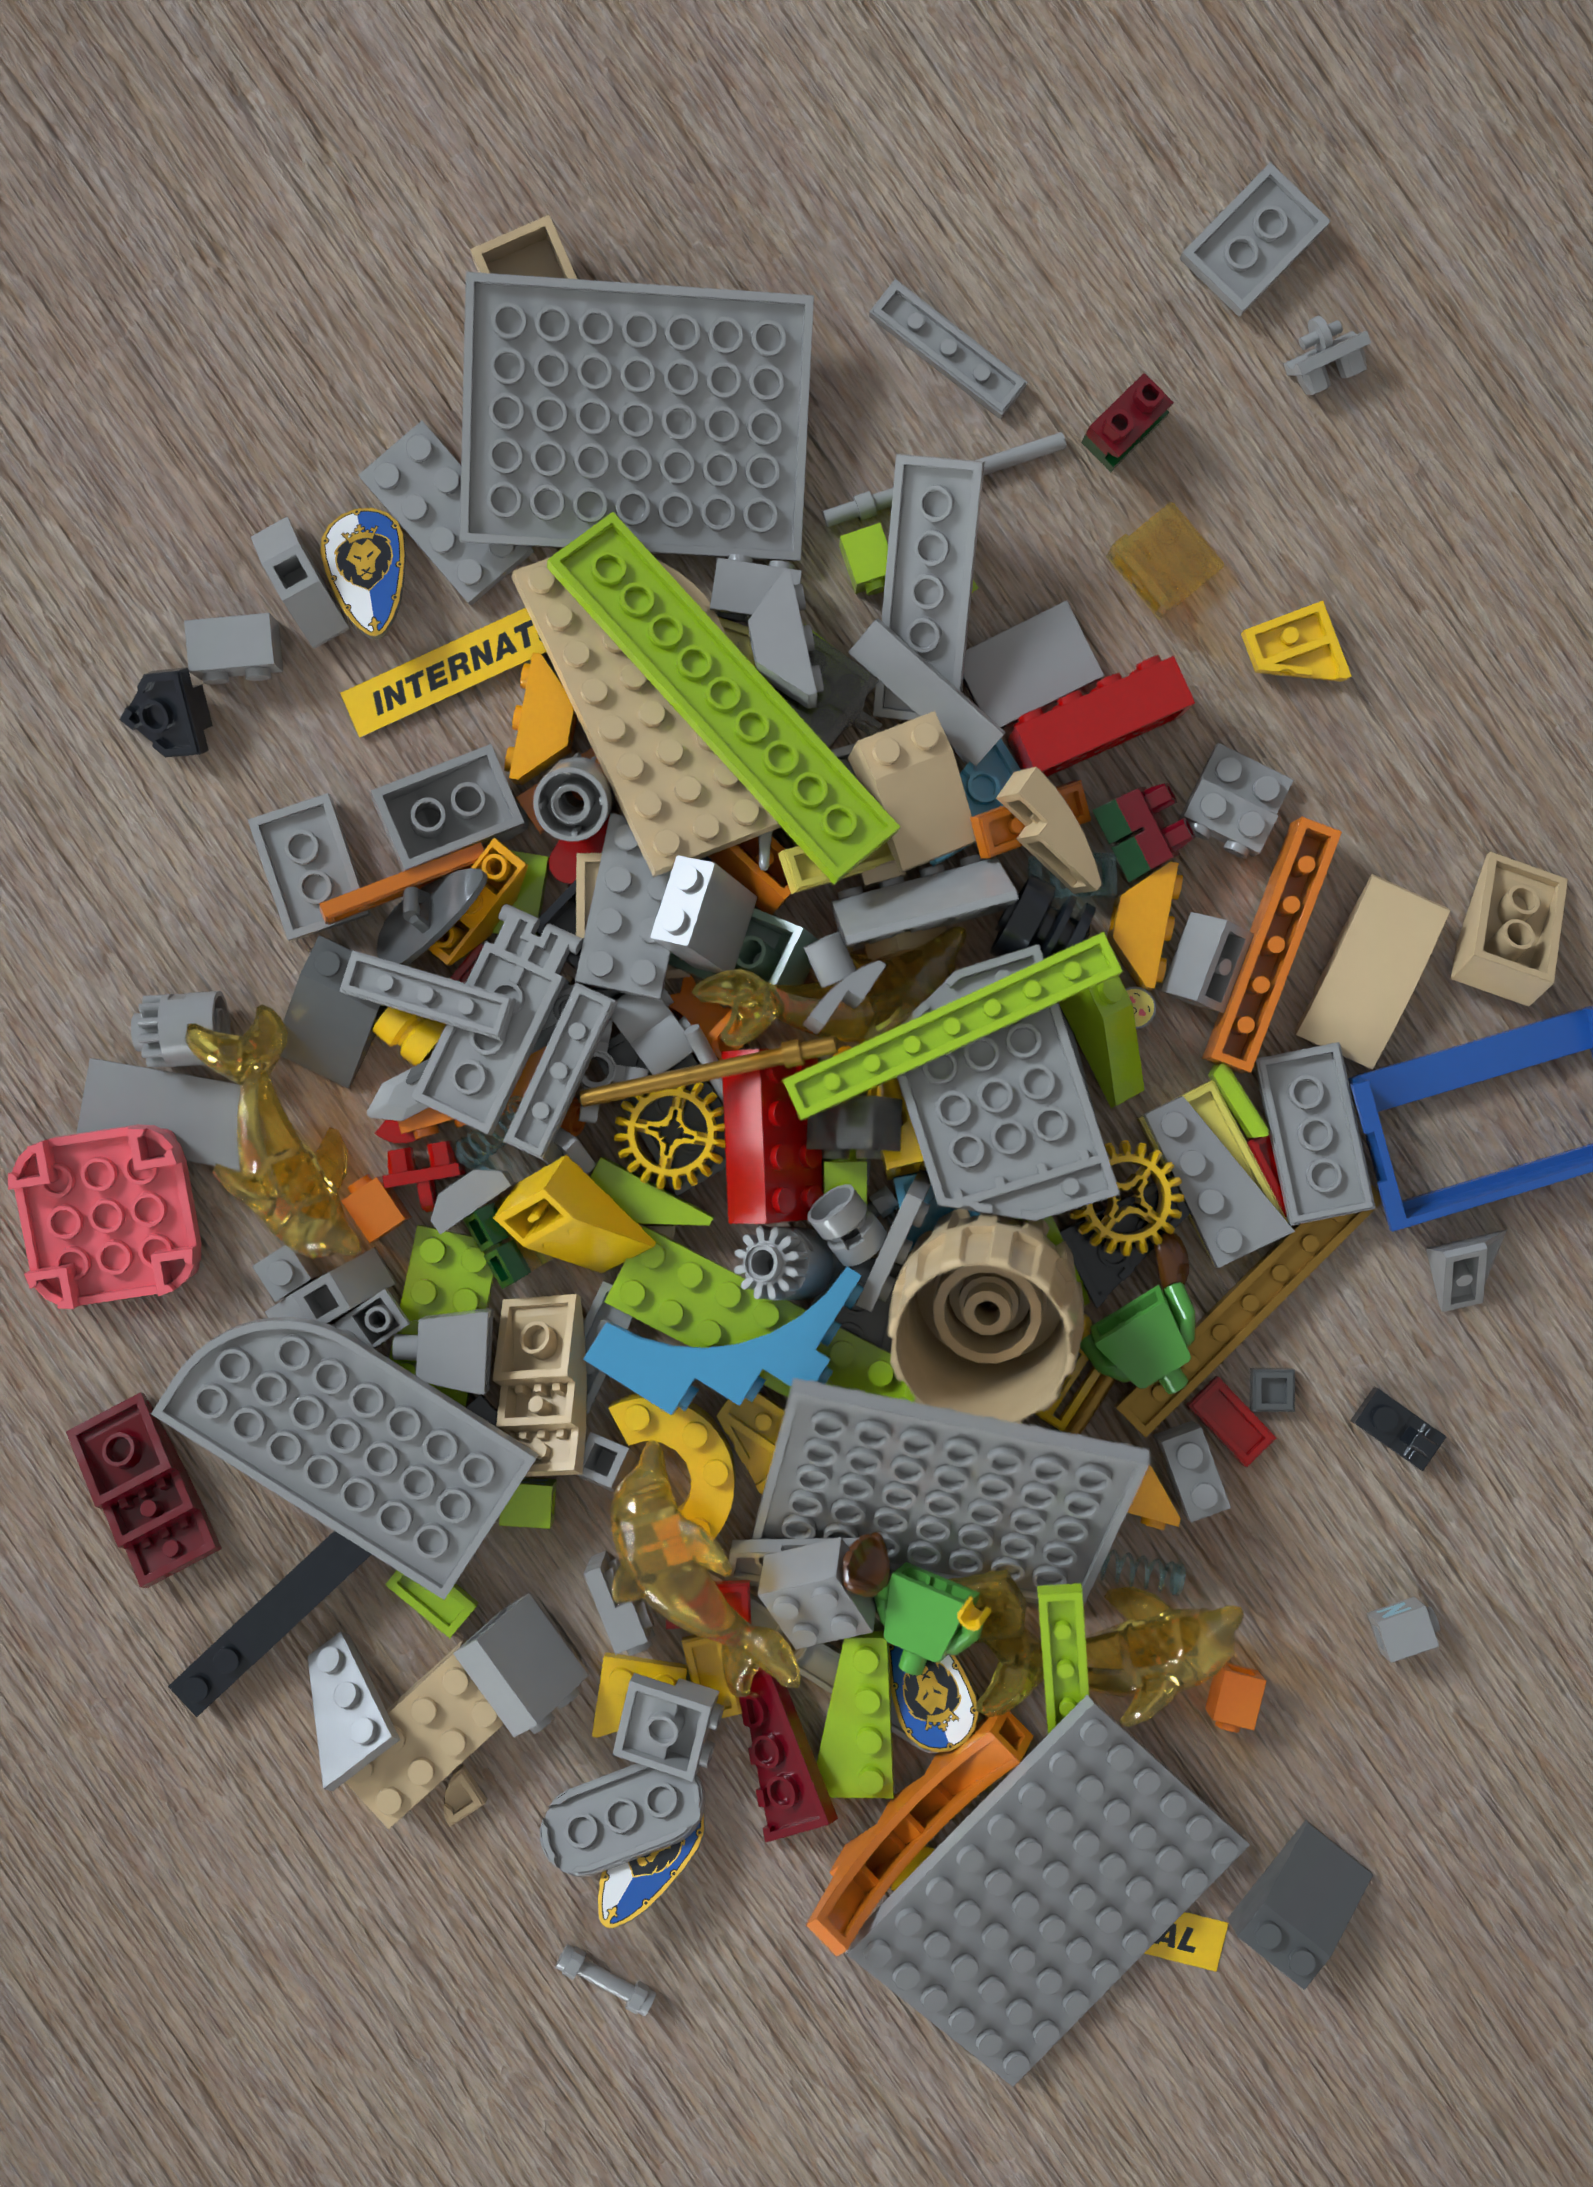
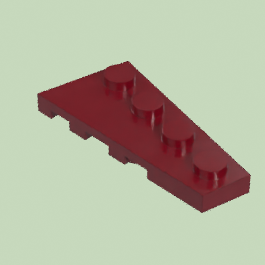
M775 1655L735 1670L734 1675L743 1724L750 1728L752 1745L748 1748L751 1765H756L760 1787L756 1789L758 1806L764 1807L767 1825L763 1827L765 1843L830 1825L838 1819V1816Z

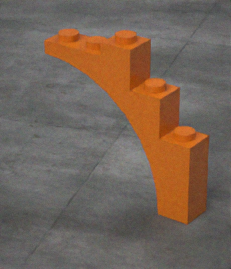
M1003 1705L979 1721L976 1730L963 1745L952 1751L936 1753L924 1776L896 1793L894 1798L890 1799L877 1824L845 1844L829 1872L833 1878L806 1924L836 1957L849 1949L862 1925L880 1899L923 1847L970 1801L1001 1776L1021 1763L1034 1735Z

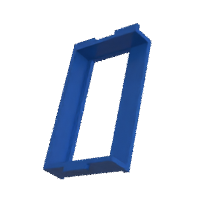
M1593 1006L1584 1007L1348 1078L1363 1133L1367 1141L1390 1231L1394 1232L1593 1172L1592 1143L1401 1200L1378 1112L1587 1049L1591 1050L1593 1058Z

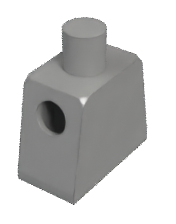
M486 1308L425 1316L419 1319L418 1335L395 1334L393 1340V1359L417 1361L416 1376L426 1383L484 1395L490 1390L494 1309Z

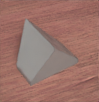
M1507 1229L1426 1248L1436 1295L1442 1312L1483 1303L1485 1283Z

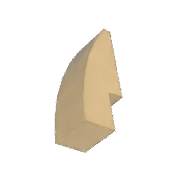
M1038 767L1014 772L996 799L1025 825L1017 840L1073 894L1098 891L1102 883L1094 856L1083 830L1066 801Z

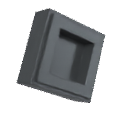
M1250 1368V1410L1253 1412H1295V1369Z

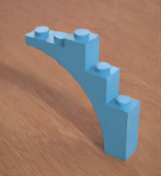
M846 1267L828 1292L800 1317L772 1333L740 1344L709 1348L674 1346L640 1337L613 1322H606L583 1360L670 1415H673L678 1407L683 1411L687 1410L699 1390L693 1386L696 1379L738 1406L742 1404L745 1398L753 1402L766 1381L759 1376L763 1369L789 1386H792L793 1378L804 1381H816L825 1385L833 1370L826 1367L831 1358L816 1349L820 1342L827 1347L831 1343L841 1326L840 1323L835 1321L836 1316L843 1305L851 1310L864 1287L857 1284L862 1275Z

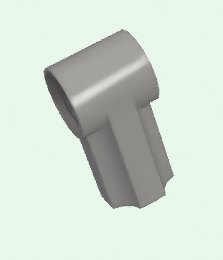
M840 931L804 947L810 966L815 972L821 988L841 981L857 971Z

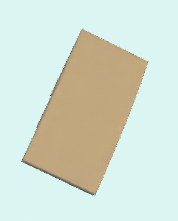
M1372 874L1332 947L1333 954L1314 987L1315 994L1295 1029L1296 1035L1319 1046L1340 1042L1344 1057L1373 1070L1416 988L1447 920L1450 909Z
M578 1294L503 1299L492 1380L501 1385L496 1427L539 1454L525 1477L583 1474L586 1438L587 1373L586 1361L583 1360L586 1355L581 1296Z

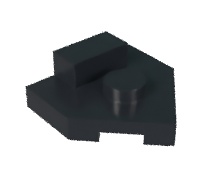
M188 667L156 670L144 674L137 686L138 691L134 699L125 708L119 720L131 730L137 729L153 742L152 747L165 758L200 755L209 751L204 730L213 726L203 684L192 685Z

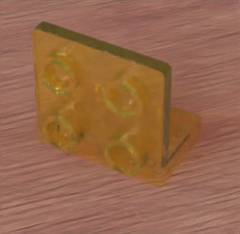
M1173 502L1164 506L1130 536L1125 533L1113 543L1106 555L1159 621L1224 567L1223 561Z

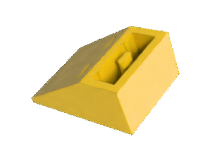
M567 1155L516 1183L493 1217L523 1247L599 1273H604L625 1262L627 1258H633L653 1248L656 1244L642 1227L619 1207L611 1196L605 1193Z

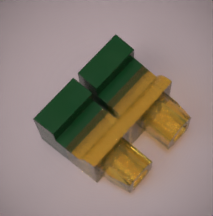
M507 1196L472 1212L463 1219L481 1252L512 1236L493 1218ZM515 1238L484 1255L502 1289L517 1282L555 1258L525 1248Z

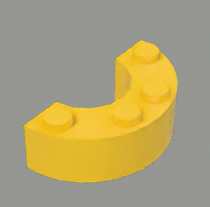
M637 1393L616 1399L611 1402L608 1409L628 1446L643 1441L663 1443L676 1450L687 1464L691 1477L690 1492L684 1503L671 1513L669 1523L687 1557L691 1559L716 1538L731 1510L736 1475L734 1457L727 1437L717 1422L704 1409L691 1402L686 1411L678 1407L676 1412L670 1415Z

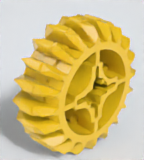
M702 1082L696 1083L692 1092L686 1090V1085L649 1093L646 1096H635L639 1101L636 1106L628 1101L622 1102L621 1107L631 1112L629 1119L616 1117L615 1123L627 1126V1133L615 1134L614 1140L617 1142L628 1140L629 1148L620 1150L618 1155L620 1158H625L633 1154L636 1160L627 1167L630 1173L636 1171L641 1165L646 1169L641 1175V1182L647 1183L654 1173L659 1175L656 1182L658 1189H663L666 1184V1178L672 1177L674 1190H680L682 1188L681 1176L686 1175L691 1186H695L698 1184V1178L694 1173L695 1170L699 1168L703 1175L709 1177L713 1172L705 1162L710 1159L717 1164L722 1163L723 1157L713 1152L715 1146L725 1148L726 1145L725 1139H717V1131L724 1132L726 1127L724 1123L716 1124L715 1117L724 1114V1107H718L713 1111L708 1105L717 1098L714 1092L708 1094L704 1099L698 1096L704 1087ZM673 1096L669 1113L663 1120L649 1121L640 1119L644 1110L651 1103L663 1097ZM686 1099L695 1104L704 1115L708 1133L693 1130L686 1125L684 1121ZM676 1110H678L676 1121L681 1124L678 1128L683 1127L684 1133L693 1135L694 1139L689 1137L675 1139L673 1145H670L669 1154H667L669 1143L664 1141L667 1136L662 1137L661 1131L652 1130L651 1126L658 1128L669 1126L671 1121L674 1120ZM637 1131L650 1134L659 1141V1164L651 1161L642 1151ZM691 1143L705 1146L700 1156L691 1164L679 1168H671L675 1152L681 1144Z
M1128 1140L1120 1142L1119 1154H1116L1112 1143H1106L1104 1146L1111 1166L1121 1162H1129L1140 1166L1135 1174H1131L1126 1181L1122 1183L1116 1182L1119 1190L1128 1191L1132 1187L1134 1195L1130 1197H1135L1134 1204L1138 1207L1123 1205L1119 1209L1116 1202L1120 1199H1116V1196L1107 1198L1108 1206L1103 1213L1104 1217L1101 1221L1097 1218L1092 1203L1081 1206V1209L1071 1211L1069 1213L1070 1218L1079 1219L1085 1217L1086 1221L1077 1228L1078 1233L1083 1235L1093 1229L1095 1232L1090 1237L1089 1244L1095 1247L1101 1243L1103 1238H1106L1104 1246L1106 1253L1112 1254L1118 1242H1120V1251L1123 1256H1130L1133 1242L1139 1253H1147L1148 1246L1145 1239L1149 1238L1156 1245L1161 1244L1162 1238L1157 1233V1230L1160 1228L1168 1234H1172L1175 1230L1171 1224L1165 1221L1167 1216L1178 1219L1182 1216V1212L1179 1210L1170 1209L1171 1201H1184L1183 1194H1171L1170 1187H1175L1182 1183L1181 1178L1172 1177L1166 1179L1165 1175L1174 1168L1173 1163L1166 1162L1158 1167L1156 1164L1162 1155V1152L1159 1150H1154L1148 1158H1145L1147 1150L1145 1143H1138L1133 1154H1131V1146ZM1149 1176L1153 1178L1158 1190L1156 1212L1143 1197V1190L1148 1183L1147 1179ZM1130 1213L1148 1222L1143 1228L1132 1233L1118 1234L1111 1231L1116 1222H1120L1125 1215Z

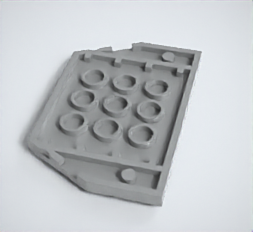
M1039 944L954 971L928 999L923 1001L898 1026L1044 960ZM1058 1003L897 1077L938 1206L1037 1221L1120 1194Z

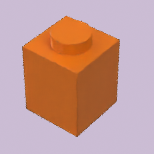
M369 1174L363 1176L347 1188L351 1194L341 1200L369 1243L378 1241L412 1218L393 1188H384L382 1176L376 1177L373 1180Z
M1217 1660L1205 1707L1209 1716L1215 1721V1725L1223 1730L1239 1733L1241 1728L1254 1731L1266 1679L1258 1670Z

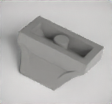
M479 1164L438 1194L430 1221L437 1231L442 1234L506 1190L515 1181L508 1171L494 1170Z

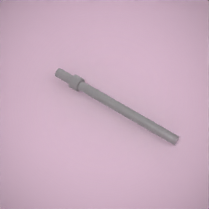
M1060 432L975 461L985 462V476L1066 449V440L1063 433ZM893 488L875 494L867 491L853 496V501L822 511L826 526L831 527L855 518H859L862 521L877 516V511L892 506Z

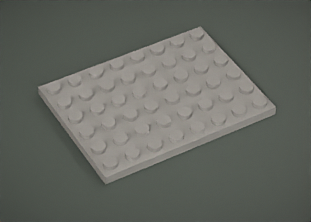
M466 272L460 542L564 548L607 515L614 512L650 553L730 557V554H740L752 559L801 561L814 295Z
M793 1378L751 1540L859 1538L865 1534L878 1532L882 1535L890 1561V1575L904 1563L908 1562L980 1593L1039 1604L1037 1586L1081 1583L1084 1606L1148 1469L1150 1450L1133 1447L1124 1443H1113L1088 1438L1080 1434L1073 1435L1043 1429L1039 1426H1028L1003 1421L995 1417H983L958 1412L950 1408H939L910 1402L906 1399H894L869 1394L861 1390H849L824 1385L816 1381H804Z
M1086 1695L875 1910L862 1925L846 1954L1014 2087L1250 1844L1233 1826L1089 1695Z

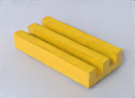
M1081 1348L1079 1349L1081 1354L1076 1360L1073 1373L1067 1375L1064 1379L1060 1397L1046 1411L1040 1409L1034 1413L1062 1432H1064L1101 1374L1092 1366L1060 1418L1058 1419L1053 1416L1089 1360Z

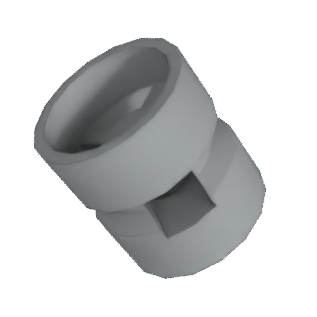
M844 1184L826 1192L812 1205L808 1212L807 1219L823 1240H828V1246L843 1266L851 1267L868 1260L879 1251L887 1238V1231L871 1211H867L866 1203L852 1185Z

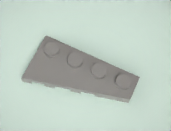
M1180 1096L1142 1114L1160 1152H1162L1165 1163L1172 1162L1174 1168L1170 1171L1171 1176L1181 1178L1182 1183L1177 1187L1180 1193L1184 1195V1201L1190 1211L1192 1220L1215 1267L1220 1268L1295 1232L1184 1096Z

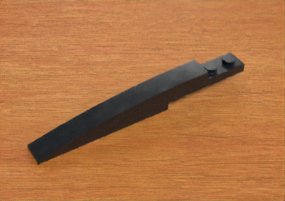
M480 1394L466 1408L496 1427L498 1410L484 1395ZM333 1531L168 1687L198 1717L372 1554L338 1532Z

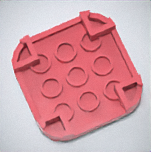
M136 1124L52 1137L28 1146L17 1158L12 1172L8 1173V1190L14 1189L30 1270L24 1273L30 1289L35 1288L46 1300L57 1304V1308L75 1309L81 1305L154 1294L161 1296L176 1290L198 1272L202 1242L187 1160L180 1143L171 1130L159 1128L155 1125Z

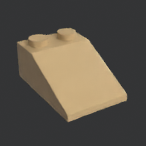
M935 711L856 742L848 760L858 781L900 826L899 831L887 841V844L901 873L976 843L970 820L972 815L954 752Z
M1489 852L1486 855L1456 944L1451 979L1526 1006L1534 1003L1554 984L1568 879Z

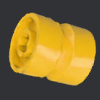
M388 1007L374 1025L372 1032L390 1047L397 1044L401 1046L400 1055L410 1064L416 1066L431 1057L446 1024Z

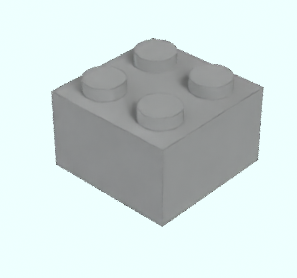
M842 1537L764 1555L758 1596L795 1649L873 1632L876 1611L874 1596L864 1597L851 1593L843 1585L842 1560L845 1553L849 1551V1548Z

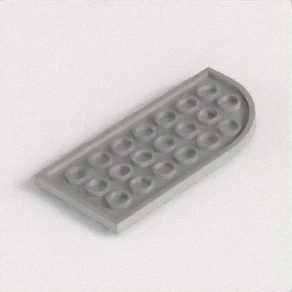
M297 1317L258 1319L238 1325L213 1338L183 1364L151 1413V1415L443 1600L447 1597L539 1455L349 1333L323 1322Z

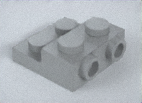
M1217 743L1178 820L1186 818L1195 836L1198 838L1209 840L1211 836L1225 843L1223 849L1234 856L1246 859L1248 855L1254 857L1261 853L1279 816L1277 813L1293 783V779Z
M607 1550L591 1556L584 1571V1576L615 1655L626 1650L628 1655H635L647 1650L652 1646L651 1638L655 1636L652 1626H654L653 1617L657 1616L650 1594L648 1592L642 1594L638 1583L622 1589L621 1584L625 1583L622 1568L617 1559L610 1560Z
M634 1673L629 1681L612 1755L693 1782L700 1767L707 1768L712 1758L715 1743L708 1741L710 1729L717 1731L724 1710V1705L717 1704L719 1691L681 1678L673 1686Z

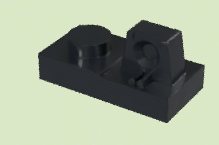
M1373 1387L1350 1420L1421 1471L1425 1469L1446 1439L1444 1434L1376 1387Z

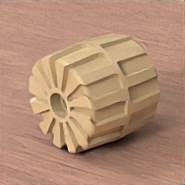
M957 1209L940 1217L933 1231H927L917 1239L899 1272L892 1294L888 1324V1335L893 1338L891 1364L897 1379L904 1381L915 1396L914 1403L939 1408H950L958 1412L983 1417H995L999 1420L1022 1424L1025 1418L1040 1409L1046 1411L1060 1397L1064 1378L1066 1375L1073 1373L1084 1329V1300L1081 1282H1077L1075 1276L1073 1253L1065 1241L1055 1246L1046 1237L1049 1226L1044 1220L1031 1221L1023 1219L1021 1221L1011 1217L981 1212L979 1215L971 1217L968 1210ZM990 1301L998 1307H987L979 1303Z

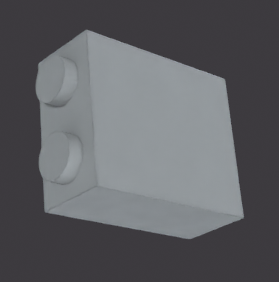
M677 855L650 938L695 969L732 977L758 897L716 863Z
M529 1593L505 1606L453 1653L513 1737L529 1729L533 1734H536L550 1724L555 1718L551 1712L556 1707L561 1709L572 1702L580 1694L577 1687L589 1676Z

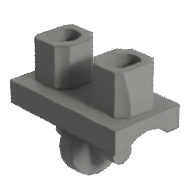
M1318 315L1308 321L1309 334L1299 338V344L1303 350L1314 346L1315 349L1283 363L1287 376H1297L1305 395H1313L1331 386L1325 365L1332 361H1336L1341 378H1348L1367 370L1363 347L1370 344L1371 341L1367 331L1359 334L1351 331L1333 340V336L1343 331L1340 321L1336 320L1327 325L1326 321Z

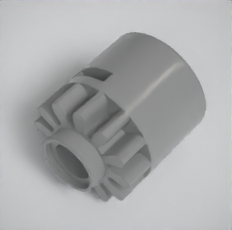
M579 753L575 754L572 758L559 760L540 781L533 799L534 812L540 825L550 835L564 841H580L594 835L601 828L616 805L615 795L601 765L598 764L597 757L594 756L591 759L583 758ZM571 791L579 793L584 801L575 798Z
M221 991L143 996V1004H139L140 1013H135L132 1016L131 1036L135 1050L137 1052L142 1051V1058H146L147 1067L225 1064L228 1061L231 1048L230 1016L226 999Z
M759 1226L756 1229V1235L743 1236L747 1248L735 1250V1255L743 1259V1265L735 1267L734 1272L736 1274H745L746 1279L743 1280L741 1288L753 1289L754 1298L808 1300L819 1295L827 1287L832 1277L834 1267L832 1250L828 1246V1242L823 1240L817 1231L809 1228Z

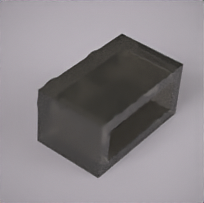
M855 1096L809 1117L807 1122L806 1149L824 1151V1159L849 1160L850 1152H856V1159L882 1160L883 1152H900L902 1099L881 1096Z

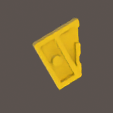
M1323 600L1245 629L1241 633L1255 673L1339 682L1352 677Z
M758 1392L753 1402L745 1398L740 1406L727 1399L716 1417L725 1433L730 1437L735 1446L734 1449L748 1469L759 1493L763 1495L785 1409L761 1392Z
M605 1652L592 1737L599 1738L618 1731L629 1681L634 1673L675 1686L679 1678L686 1680L687 1664L621 1654L615 1655V1653Z

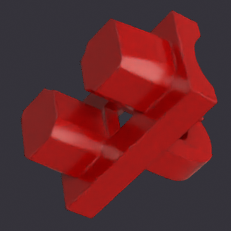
M451 1140L427 1144L430 1168L416 1170L413 1147L388 1151L387 1167L389 1175L382 1176L384 1188L417 1183L422 1210H425L426 1213L433 1212L438 1196L435 1180L466 1174L465 1163H458L457 1154Z

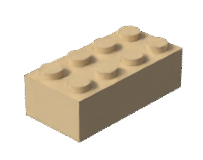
M466 1638L386 1710L400 1740L345 1782L388 1830L504 1725L453 1654L467 1641Z

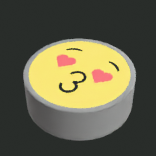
M1141 987L1126 988L1133 1003L1136 1029L1143 1028L1155 1016V1000L1146 989Z

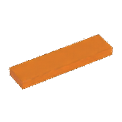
M481 842L322 902L319 904L323 920L325 924L331 925L403 897L404 890L408 887L421 889L422 886L445 875L471 868L483 853L484 848Z

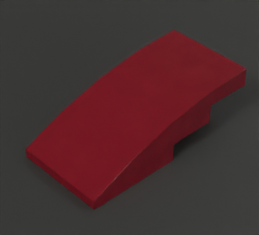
M142 1392L66 1431L95 1508L103 1509L117 1547L126 1550L139 1586L141 1588H149L221 1550L222 1547L177 1451L160 1420L151 1415L153 1408Z

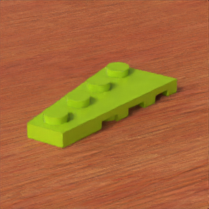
M873 1631L851 1638H844L817 1759V1765L830 1798H894L889 1643L884 1639V1631Z

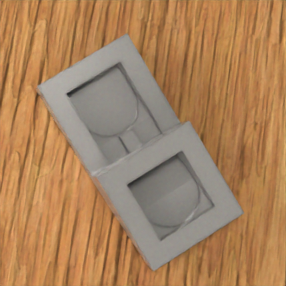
M880 960L875 961L843 979L819 1002L803 1023V1026L817 1035L841 1001L855 1010L865 998L886 964Z

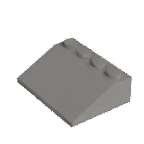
M980 854L960 859L961 867L945 871L944 865L940 864L920 870L921 878L904 882L903 877L889 879L879 883L880 889L863 893L862 886L840 891L837 893L839 900L832 901L831 908L838 932L840 931L848 952L864 949L865 944H873L907 931L914 933L919 930L924 931L936 927L949 926L1004 911L1008 905H1012L1019 899L1017 891L997 857L986 860V858L981 859Z

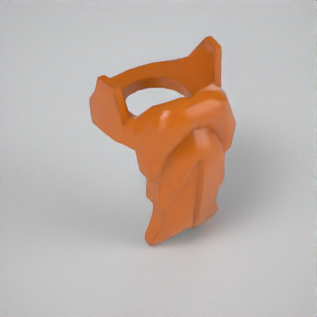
M691 975L690 977L683 978L680 993L670 995L674 1003L668 1006L669 1010L680 1018L685 1016L691 1025L699 1024L718 1060H722L721 1051H734L743 1047L749 1036L747 1027L749 1023L761 1031L767 1026V1022L746 999L733 1009L729 1007L723 1008L712 996H705L699 990Z

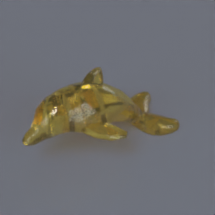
M955 926L908 953L898 957L878 959L886 964V966L862 1002L854 1010L841 1001L817 1035L803 1026V1023L819 1002L841 981L822 988L819 982L802 985H777L765 982L753 972L738 969L723 971L698 983L691 993L701 1002L732 1006L731 1017L720 1033L721 1040L727 1046L738 1047L750 1042L763 1033L775 1019L821 1038L835 1036L837 1041L858 1042V1044H861L900 1026L923 1001L928 999L956 971V956L964 945L967 933L965 928ZM850 954L856 970L878 961L868 959L867 954Z
M262 1004L256 1008L254 1022L243 1036L218 1033L198 1024H187L185 1041L191 1052L212 1070L240 1085L237 1112V1149L241 1172L216 1163L213 1170L215 1177L229 1193L258 1214L271 1233L294 1253L311 1259L332 1256L335 1253L346 1256L359 1254L361 1251L359 1239L348 1225V1220L344 1214L338 1194L347 1175L348 1150L339 1130L329 1127L316 1152H314L290 1120L271 1078V1073L287 1045L288 1032L281 1017L272 1008Z
M655 1440L648 1441L642 1450L638 1466L629 1472L617 1485L610 1508L612 1536L617 1556L621 1563L613 1577L612 1597L615 1603H629L643 1599L653 1610L672 1624L694 1635L722 1644L721 1657L724 1679L729 1691L735 1697H745L750 1694L751 1683L759 1667L773 1676L784 1687L799 1688L801 1680L799 1667L790 1645L781 1634L773 1629L754 1626L748 1623L729 1605L716 1586L707 1568L723 1576H730L732 1567L721 1545L702 1526L686 1519L677 1507L669 1483L662 1447Z
M1135 1587L1109 1589L1104 1598L1127 1620L1090 1635H1085L1089 1690L1117 1697L1133 1698L1119 1721L1127 1728L1151 1719L1169 1704L1177 1693L1201 1685L1224 1668L1235 1654L1236 1630L1243 1621L1244 1611L1242 1607L1233 1605L1224 1606L1213 1611L1207 1608L1172 1609L1156 1594ZM999 1614L987 1617L981 1637L978 1639L988 1645L999 1660L991 1683L976 1704V1711L988 1717L1003 1715L1014 1709L1044 1680L1041 1641L1016 1618Z

